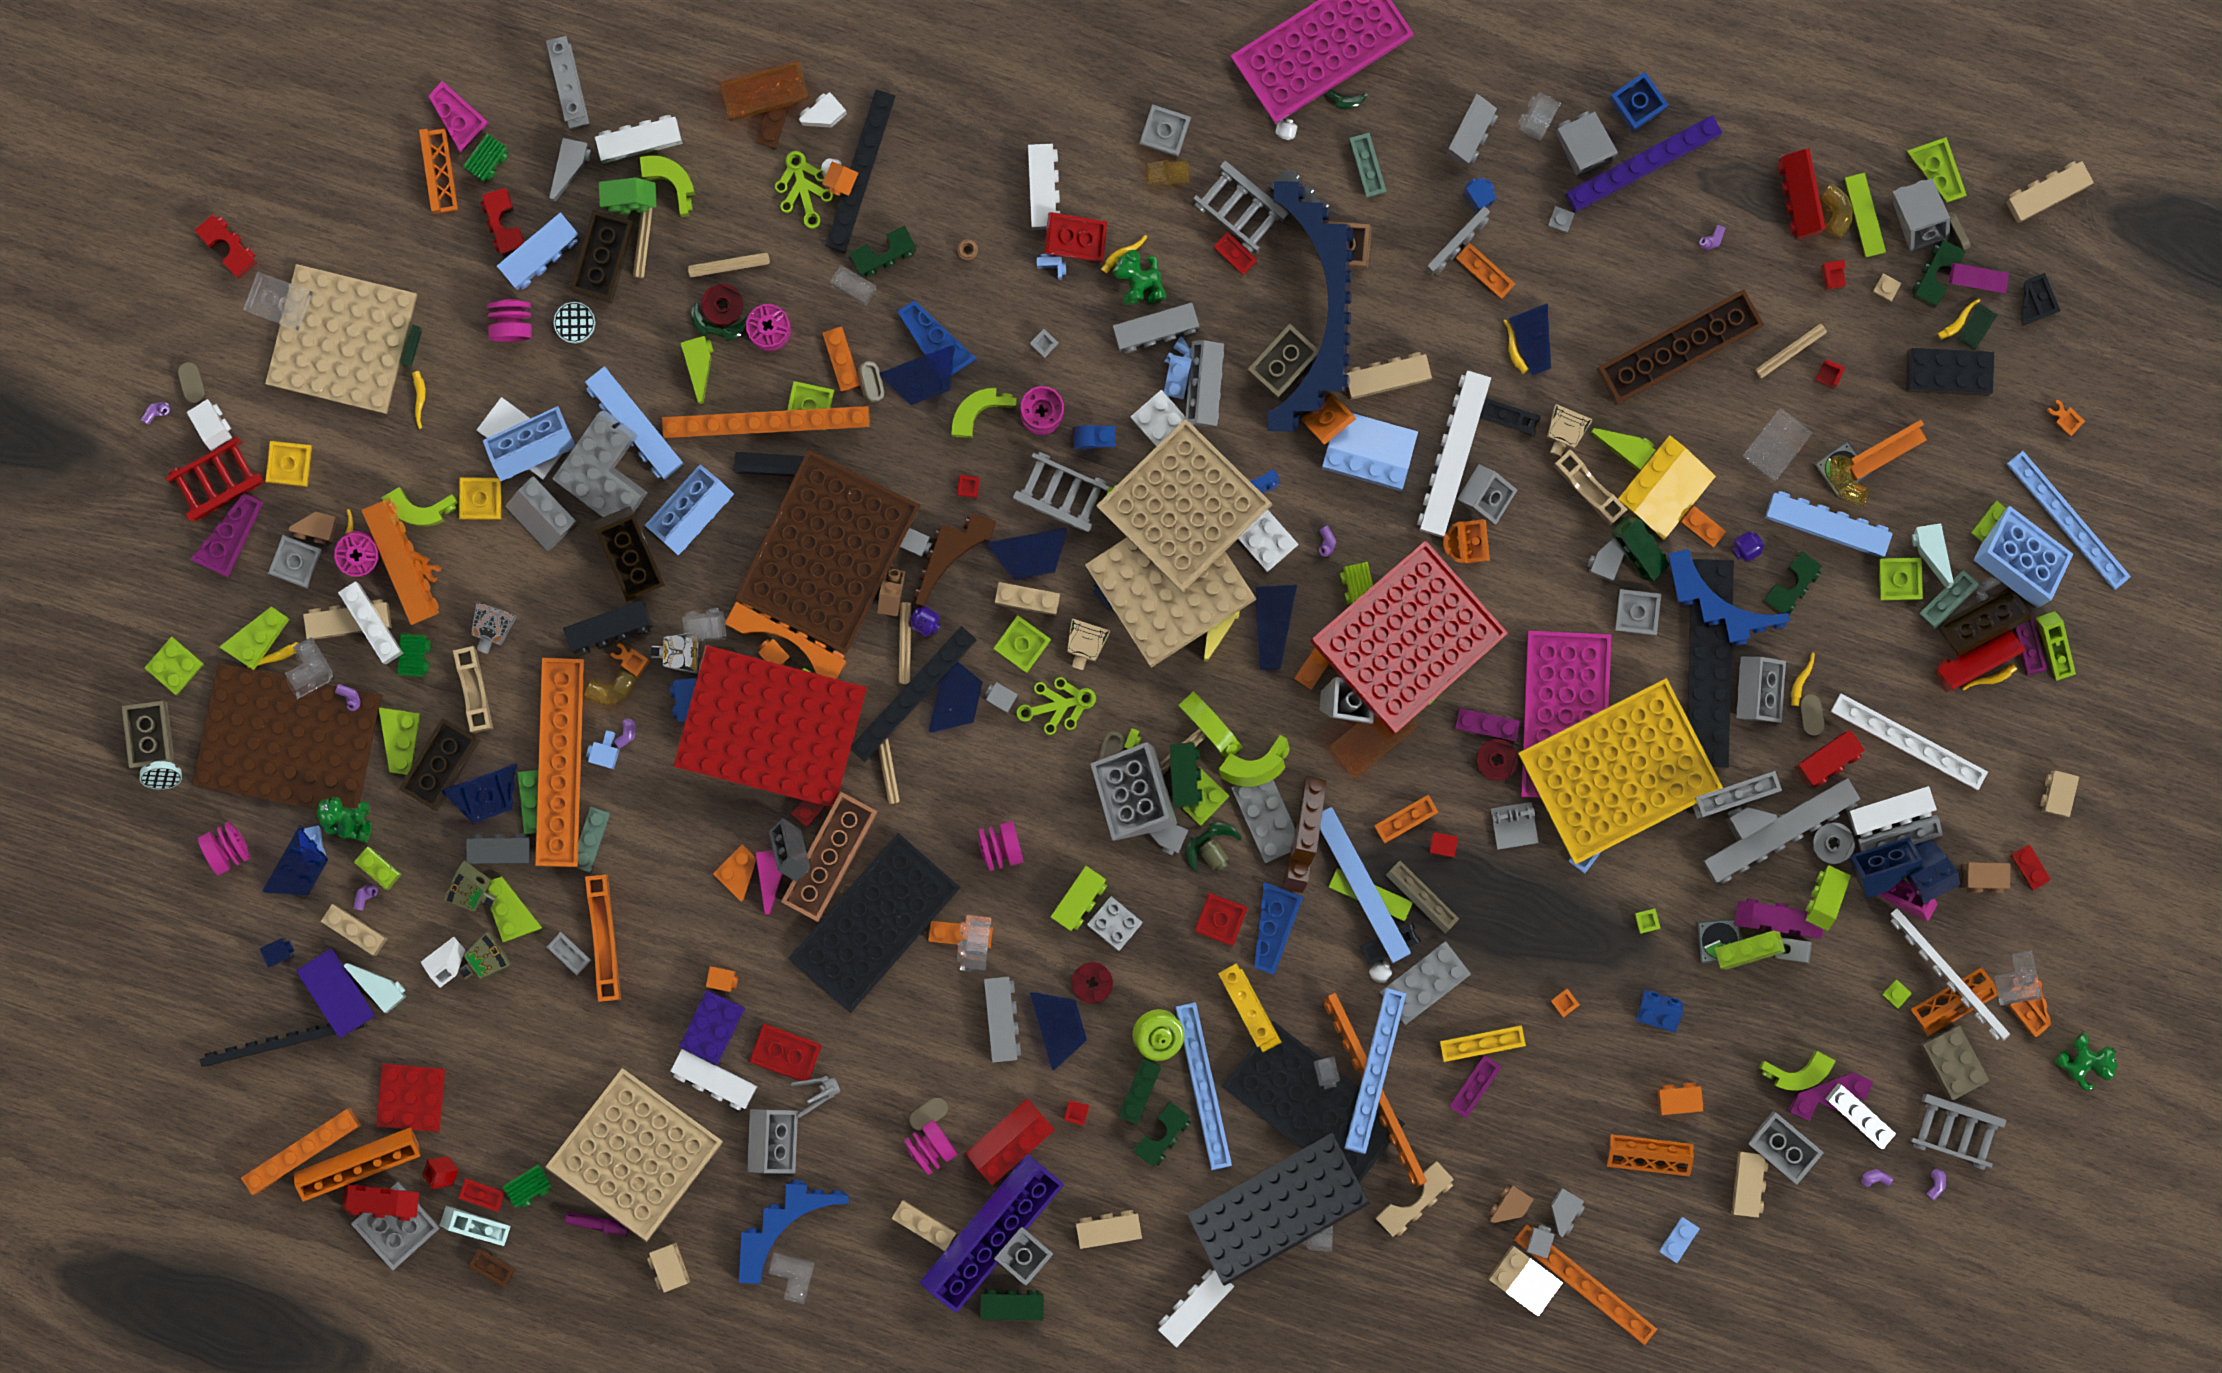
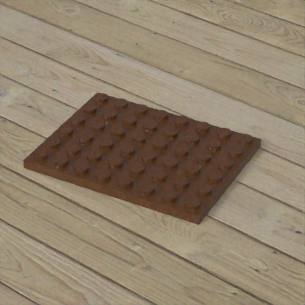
M808 449L735 599L847 654L920 504Z
M218 663L192 785L316 810L320 801L331 797H339L343 807L355 809L361 800L382 695L356 690L361 701L360 707L355 711H350L347 708L346 698L335 693L337 686Z

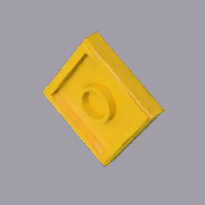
M270 441L265 482L308 487L312 445Z
M460 477L459 519L501 520L502 481L500 482L499 478Z

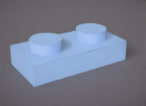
M1171 355L1164 393L1167 396L1184 399L1191 358Z
M1681 1217L1659 1252L1675 1263H1678L1700 1228Z

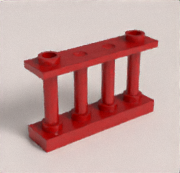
M233 436L223 446L182 469L177 467L171 470L169 476L166 477L169 483L176 481L189 504L190 511L186 513V516L190 522L194 523L237 499L244 493L246 494L265 483L262 475L259 473L255 475L247 465L237 447L243 443L239 437L235 438ZM228 451H231L245 476L243 478L244 481L238 485L233 482L219 457ZM210 461L213 462L226 485V491L220 495L215 493L201 466ZM192 471L195 472L208 496V501L202 505L196 502L183 476Z

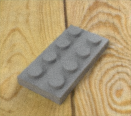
M1485 206L1432 260L1425 270L1426 274L1430 277L1434 273L1438 275L1447 265L1445 261L1448 258L1452 261L1461 250L1460 246L1462 244L1466 246L1473 239L1474 231L1476 229L1480 231L1488 223L1490 211Z
M1274 780L1254 787L1237 785L1231 787L1264 863L1290 853L1296 829Z
M1445 941L1381 990L1380 994L1384 996L1386 988L1406 993L1400 1020L1406 1025L1465 980L1471 973Z

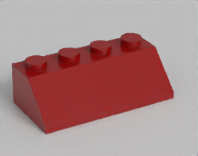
M1810 148L1784 155L1780 158V162L1777 163L1779 174H1783L1784 182L1781 183L1784 195L1787 194L1788 202L1785 203L1786 212L1788 215L1791 214L1792 222L1789 224L1790 232L1792 235H1795L1796 240L1818 236L1826 229Z
M2010 630L1960 657L1956 654L1957 658L1951 662L1949 658L1938 664L1939 668L1934 671L1944 690L1949 692L2023 653L2026 649Z
M1027 1098L965 1154L988 1182L993 1185L1054 1132L1055 1129Z

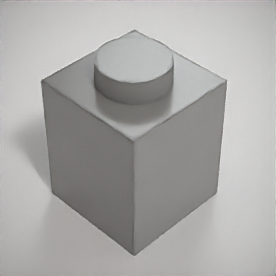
M909 528L899 548L923 557V554H928L932 543L929 542V536Z
M996 682L994 686L990 684L985 696H987L986 701L1008 714L1018 694Z
M1539 1225L1538 1228L1533 1227L1526 1251L1547 1258L1555 1235L1550 1233L1551 1228Z

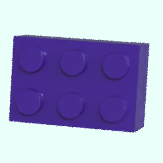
M706 990L679 1047L719 1065L746 1008Z

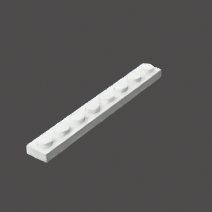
M1839 694L1830 711L1836 716L1975 790H1979L1988 773L1986 770L1843 694Z
M1898 908L1894 910L1890 916L1892 918L1890 921L1897 930L1902 929L1906 934L1904 937L1912 946L1915 944L1920 949L1919 955L1926 962L1929 960L1934 965L1932 969L1939 977L1944 976L1948 981L1946 983L1947 986L1954 993L1957 991L1962 996L1960 1000L1968 1009L1970 1007L1973 1008L1978 1021L1981 1024L1986 1023L1990 1027V1034L1996 1040L2000 1039L2002 1042L2006 1040L2010 1033Z

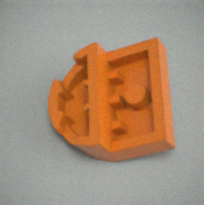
M1486 520L1454 523L1444 535L1443 545L1446 554L1460 563L1490 561Z

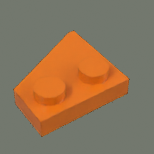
M742 844L713 875L742 902L745 898L757 858Z
M2040 980L2007 1005L2033 1038H2036L2051 1026Z

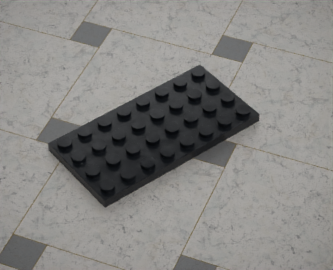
M897 833L788 959L847 1011L852 1013L961 887L901 834Z
M1272 1021V1025L1282 1043L1264 1053L1260 1046L1257 1047L1255 1043L1222 1087L1301 1149L1333 1133L1360 1183L1390 1144L1388 1138L1390 1134L1379 1120L1381 1115L1378 1109L1366 1153L1361 1154L1344 1149L1360 1088ZM1396 1117L1402 1128L1405 1123Z
M1330 1133L1188 1213L1187 1216L1221 1283L1226 1286L1370 1205V1202L1335 1135Z

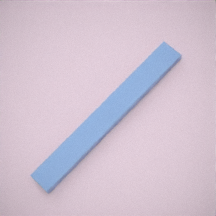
M2021 451L2006 464L2113 590H2116L2131 577L2024 451Z
M1333 808L1326 809L1322 812L1320 831L1393 964L1408 956L1411 952Z
M1389 988L1385 989L1344 1149L1361 1154L1366 1153L1406 993Z
M1196 1002L1176 1006L1178 1020L1184 1029L1183 1044L1211 1170L1232 1166Z

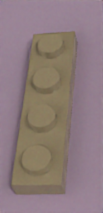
M1401 861L1386 874L1444 933H1447L1459 920Z

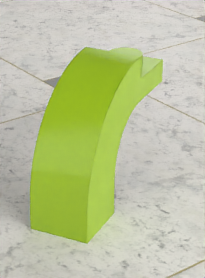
M640 157L643 180L663 179L672 183L677 190L681 217L690 216L689 211L693 210L692 200L687 198V196L695 195V190L686 171L679 164L665 157Z
M996 388L983 389L971 394L960 404L954 415L952 437L973 438L974 421L981 411L990 407L1016 408L1017 398H1013V394L1001 393L1000 397H997Z
M400 487L381 497L383 501L390 498L391 502H394L399 519L420 527L434 526L444 522L445 520L441 514L443 512L445 514L452 512L456 509L455 505L458 504L457 499L452 494L433 506L426 508L417 507L411 504Z
M1194 691L1178 705L1225 759L1230 753L1235 755L1243 748L1226 725Z
M1280 735L1270 751L1258 760L1247 761L1230 753L1219 768L1221 779L1242 787L1259 786L1275 779L1285 769L1283 759L1287 757L1290 750L1287 738Z
M1814 1051L1808 1064L1802 1070L1795 1073L1785 1072L1766 1061L1761 1062L1759 1069L1763 1071L1762 1075L1771 1080L1776 1077L1773 1084L1775 1087L1785 1090H1804L1820 1083L1829 1074L1836 1060L1818 1051Z

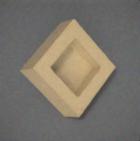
M1883 273L1872 293L1891 302L1901 283Z

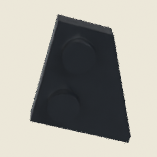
M2045 273L2024 281L2022 326L2060 312Z

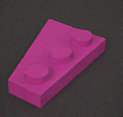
M443 81L430 93L429 98L460 153H462L489 122Z

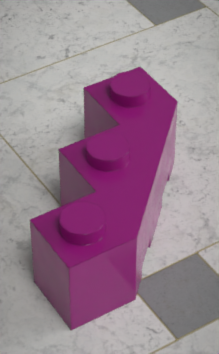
M1747 898L1746 902H1737L1734 926L1778 931L1784 934L1822 939L1823 933L1822 928L1806 921L1808 912L1805 910L1788 908V904L1776 903L1775 906L1759 904V900Z
M1850 1072L1795 1093L1787 1112L1810 1121L1818 1103L1838 1111L1825 1099L1838 1083L1844 1086L1856 1098L1865 1100L1874 1081Z

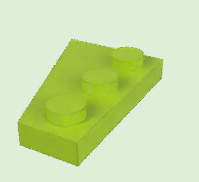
M379 708L389 772L407 775L413 766L421 714Z
M502 876L491 880L487 891L497 896V899L490 908L503 942L542 929L539 922H537Z

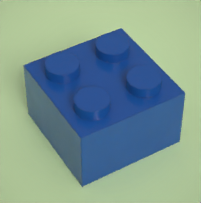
M1646 72L1614 92L1609 98L1632 133L1665 111L1669 106Z

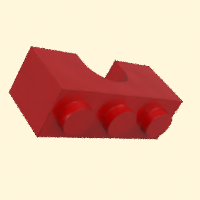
M505 187L482 195L484 201L480 202L484 214L488 213L490 219L487 221L490 233L494 232L496 240L493 241L497 253L500 252L503 257L510 255L525 243L519 227L506 229L501 225L503 215L514 210L508 190Z
M212 214L194 231L211 249L220 242L229 244L230 252L222 262L240 279L257 264L254 260L256 255L248 246L244 248L240 244L242 239L235 231L230 233L227 230L228 224L221 216L217 218Z

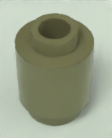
M1211 840L1200 848L1202 857L1212 871L1214 869L1220 871L1228 865L1226 861L1229 858L1219 843Z

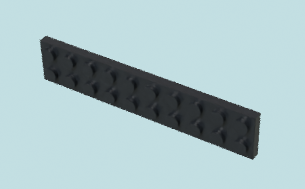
M1692 559L1701 579L1712 592L1725 602L1733 605L1734 560ZM1696 599V603L1690 605L1687 718L1712 767L1729 768L1732 643H1729L1725 619L1721 620V624L1709 626L1708 622L1704 623L1699 599Z

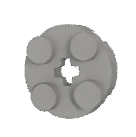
M1840 823L1823 825L1815 832L1812 840L1814 853L1821 861L1828 864H1838L1847 860L1855 848V841L1850 829ZM1836 838L1839 846L1838 848L1834 847L1831 849L1828 841L1829 839L1833 840Z

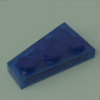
M1547 303L1509 318L1531 376L1551 369Z

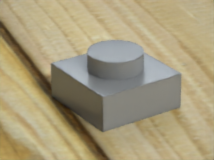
M1555 206L1548 227L1568 233L1575 213Z
M1045 329L1030 342V345L1044 359L1059 344Z

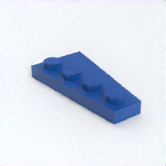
M915 300L897 311L941 381L946 380L977 360Z
M1264 882L1254 968L1275 975L1303 896Z

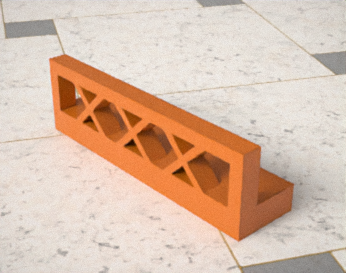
M421 129L419 133L431 211L433 214L458 211L446 129L432 131ZM442 134L443 143L439 148H436L431 143V136ZM439 153L446 157V163L441 169L434 163V159ZM442 173L449 178V183L445 189L437 183V179ZM446 193L452 198L453 206L441 208L440 200Z
M1922 420L1917 421L1847 461L1846 465L1855 481L1927 441L1920 429L1924 425Z
M1982 967L1961 979L1983 1004L1998 996L1994 982ZM1981 975L1986 980L1980 984H1973L1974 980ZM1947 987L1912 1008L1911 1012L1920 1023L1924 1034L1929 1037L1973 1011V1008L1970 1007L1968 1009L1960 1000L1962 996L1956 995ZM1943 998L1949 999L1947 1004L1943 1006L1937 1005L1939 1000ZM1924 1009H1930V1014L1923 1018L1920 1016L1919 1012Z
M1610 1135L1607 1167L1690 1176L1694 1160V1144ZM1613 1155L1623 1156L1625 1159L1621 1161L1613 1160ZM1637 1158H1643L1645 1162L1636 1163L1634 1160ZM1660 1160L1664 1161L1666 1164L1659 1166L1656 1165L1655 1162ZM1685 1163L1687 1167L1686 1169L1677 1168L1675 1165Z

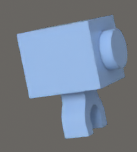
M606 730L603 744L594 742L593 746L589 745L586 757L589 758V763L614 770L620 751L612 747L616 733Z

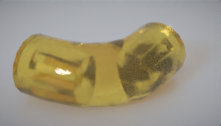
M1831 183L1820 198L1832 210L1831 220L1825 226V230L1835 238L1842 240L1852 223L1853 208L1849 197L1839 187Z
M1844 455L1832 457L1830 461V477L1835 490L1850 503L1863 507L1869 499L1870 489L1853 479L1850 472V458Z
M620 669L615 680L610 684H602L591 679L583 698L602 705L618 703L630 694L639 678Z

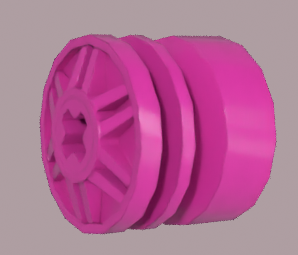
M506 299L487 304V309L494 311V313L488 314V319L497 320V323L488 325V339L490 341L517 342L532 339V325L522 322V320L531 317V313L522 312L531 309L530 302Z
M763 304L754 308L749 314L746 321V331L751 342L758 349L776 351L783 348L789 341L791 324L786 313L780 307L772 304ZM770 322H772L771 325L773 329H767V331H765L764 324H769Z
M1038 386L1030 389L1021 401L1020 419L1022 425L1035 435H1047L1059 427L1064 413L1062 397L1056 390L1050 387ZM1039 409H1043V412H1046L1044 417H1040Z
M354 530L346 533L339 540L334 551L337 567L349 576L360 577L368 574L374 569L380 558V552L372 534L364 530ZM355 549H357L358 553H362L359 559L351 555Z
M231 821L225 823L226 831L222 826L217 827L218 838L211 831L198 837L200 848L217 876L231 870L230 859L237 866L241 865L239 855L244 862L250 860L247 844L240 831L235 828Z
M1013 821L1000 824V834L997 835L992 826L989 827L991 835L989 837H986L984 828L979 829L978 842L983 861L989 868V871H994L992 861L995 860L998 861L999 869L1003 868V858H1007L1010 866L1024 863Z
M931 1120L922 1127L925 1137L921 1138L916 1132L913 1133L917 1141L915 1144L909 1137L904 1140L908 1152L915 1163L928 1175L933 1173L929 1166L931 1162L937 1169L940 1168L937 1161L939 1156L945 1162H948L958 1155L934 1120Z

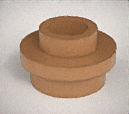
M963 240L958 245L957 252L963 260H972L978 254V247L972 240ZM970 247L972 249L971 253L966 254L964 248Z

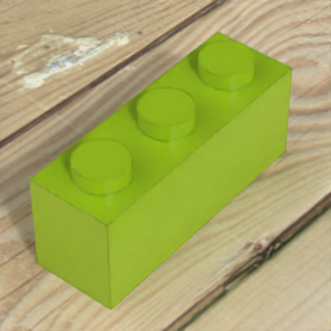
M1830 865L1827 866L1824 872H1819L1815 881L1818 883V886L1815 885L1810 895L1813 897V900L1809 901L1805 909L1808 912L1806 921L1828 931L1837 918L1851 875Z
M1085 866L1051 918L1070 931L1073 928L1078 930L1084 921L1081 918L1084 912L1089 913L1095 905L1093 901L1097 894L1101 896L1107 885L1104 884L1106 879L1088 866Z
M1770 931L1717 947L1715 951L1720 968L1727 970L1784 953L1785 949L1780 932Z

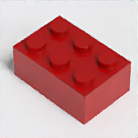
M1848 730L1795 765L1794 768L1807 787L1814 786L1816 788L1828 781V775H1837L1845 769L1844 764L1847 762L1851 764L1863 757L1861 753L1865 749L1852 730Z

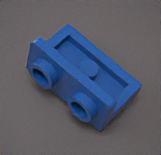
M1644 990L1635 1021L1676 1033L1683 1014L1684 1002L1675 997L1669 998L1655 991L1649 992Z

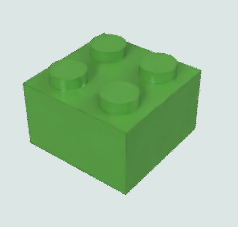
M639 178L599 182L600 207L607 208L608 212H618V214L625 215L630 214L631 210L649 212V208H656V187L654 182Z

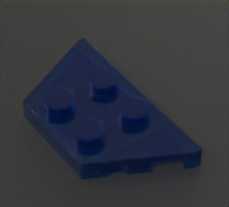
M951 345L880 372V376L910 405L946 393L951 390L950 378L953 371L952 359L955 347Z
M1067 528L988 542V546L1014 580L1055 573Z
M959 662L940 681L929 728L930 733L974 723L983 682Z
M511 764L442 789V793L471 823H476L509 811L513 806L512 794L515 790L514 776L517 764Z
M298 826L264 886L263 892L309 895L328 858L318 849L314 840L309 839L304 832L303 826Z
M1031 992L1030 995L1051 1068L1055 1070L1087 1041L1076 1000Z

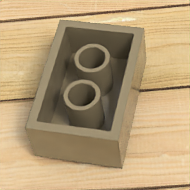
M1289 324L1248 368L1247 373L1278 400L1316 359L1319 350Z
M157 701L122 706L129 768L140 769L145 765L148 767L150 763L156 761H166L175 764L168 702Z
M1955 1025L1919 1044L1949 1100H1955L1990 1081L1960 1025Z

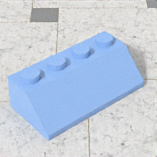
M560 212L498 264L497 267L516 290L520 288L523 290L530 285V279L535 275H542L547 270L546 266L549 263H555L561 259L562 253L567 248L569 250L574 248L579 243L578 239L580 236Z
M558 406L483 440L491 464L500 482L525 470H529L540 463L549 461L562 453L569 452L576 446Z
M700 464L645 526L679 555L708 522L715 517L717 512L729 501L734 493Z

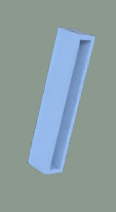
M605 366L585 381L588 385L586 388L587 392L592 398L597 396L601 401L599 404L600 408L603 411L610 412L612 416L620 421L615 426L624 424L638 434L631 446L635 444L640 449L638 454L644 462L648 460L653 465L651 470L657 478L662 476L666 480L684 465Z
M1778 491V494H1772L1764 517L1765 519L1879 558L1885 557L1893 534L1888 532L1889 528L1882 525H1877L1876 527L1868 525L1869 521L1857 518V520L1850 519L1849 514L1837 511V514L1830 512V508L1818 504L1817 507L1809 505L1810 501L1803 498H1798V500L1792 499L1790 494Z

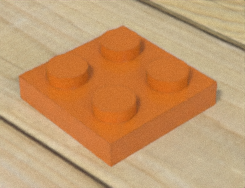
M1332 393L1325 399L1321 412H1308L1300 420L1325 445L1355 421L1356 418Z

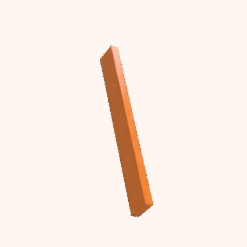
M1525 1224L1513 1239L1525 1250L1532 1228ZM1551 1245L1547 1258L1530 1253L1643 1345L1656 1332V1327L1555 1246Z

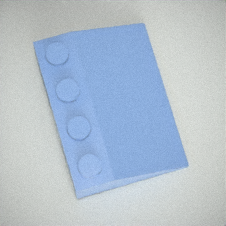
M1352 413L1356 420L1329 441L1322 469L1402 491L1418 431Z
M2008 506L1981 544L1974 561L2033 606L2039 608L2052 600L2073 553L2011 506Z

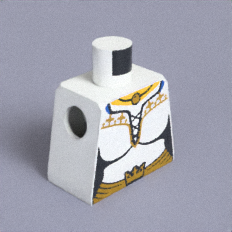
M688 633L664 637L663 646L651 647V658H663V667L698 673L699 634Z

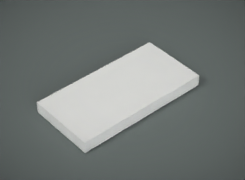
M501 397L477 431L486 438H489L530 418ZM563 453L529 470L544 480Z

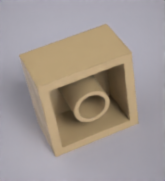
M676 1242L649 1253L650 1257L647 1259L651 1270H656L657 1277L655 1281L659 1290L663 1289V1292H667L691 1282Z

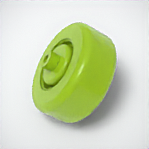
M1162 1009L1151 1010L1137 1020L1132 1033L1133 1042L1145 1058L1152 1061L1167 1060L1180 1050L1184 1041V1029L1180 1021L1171 1012Z

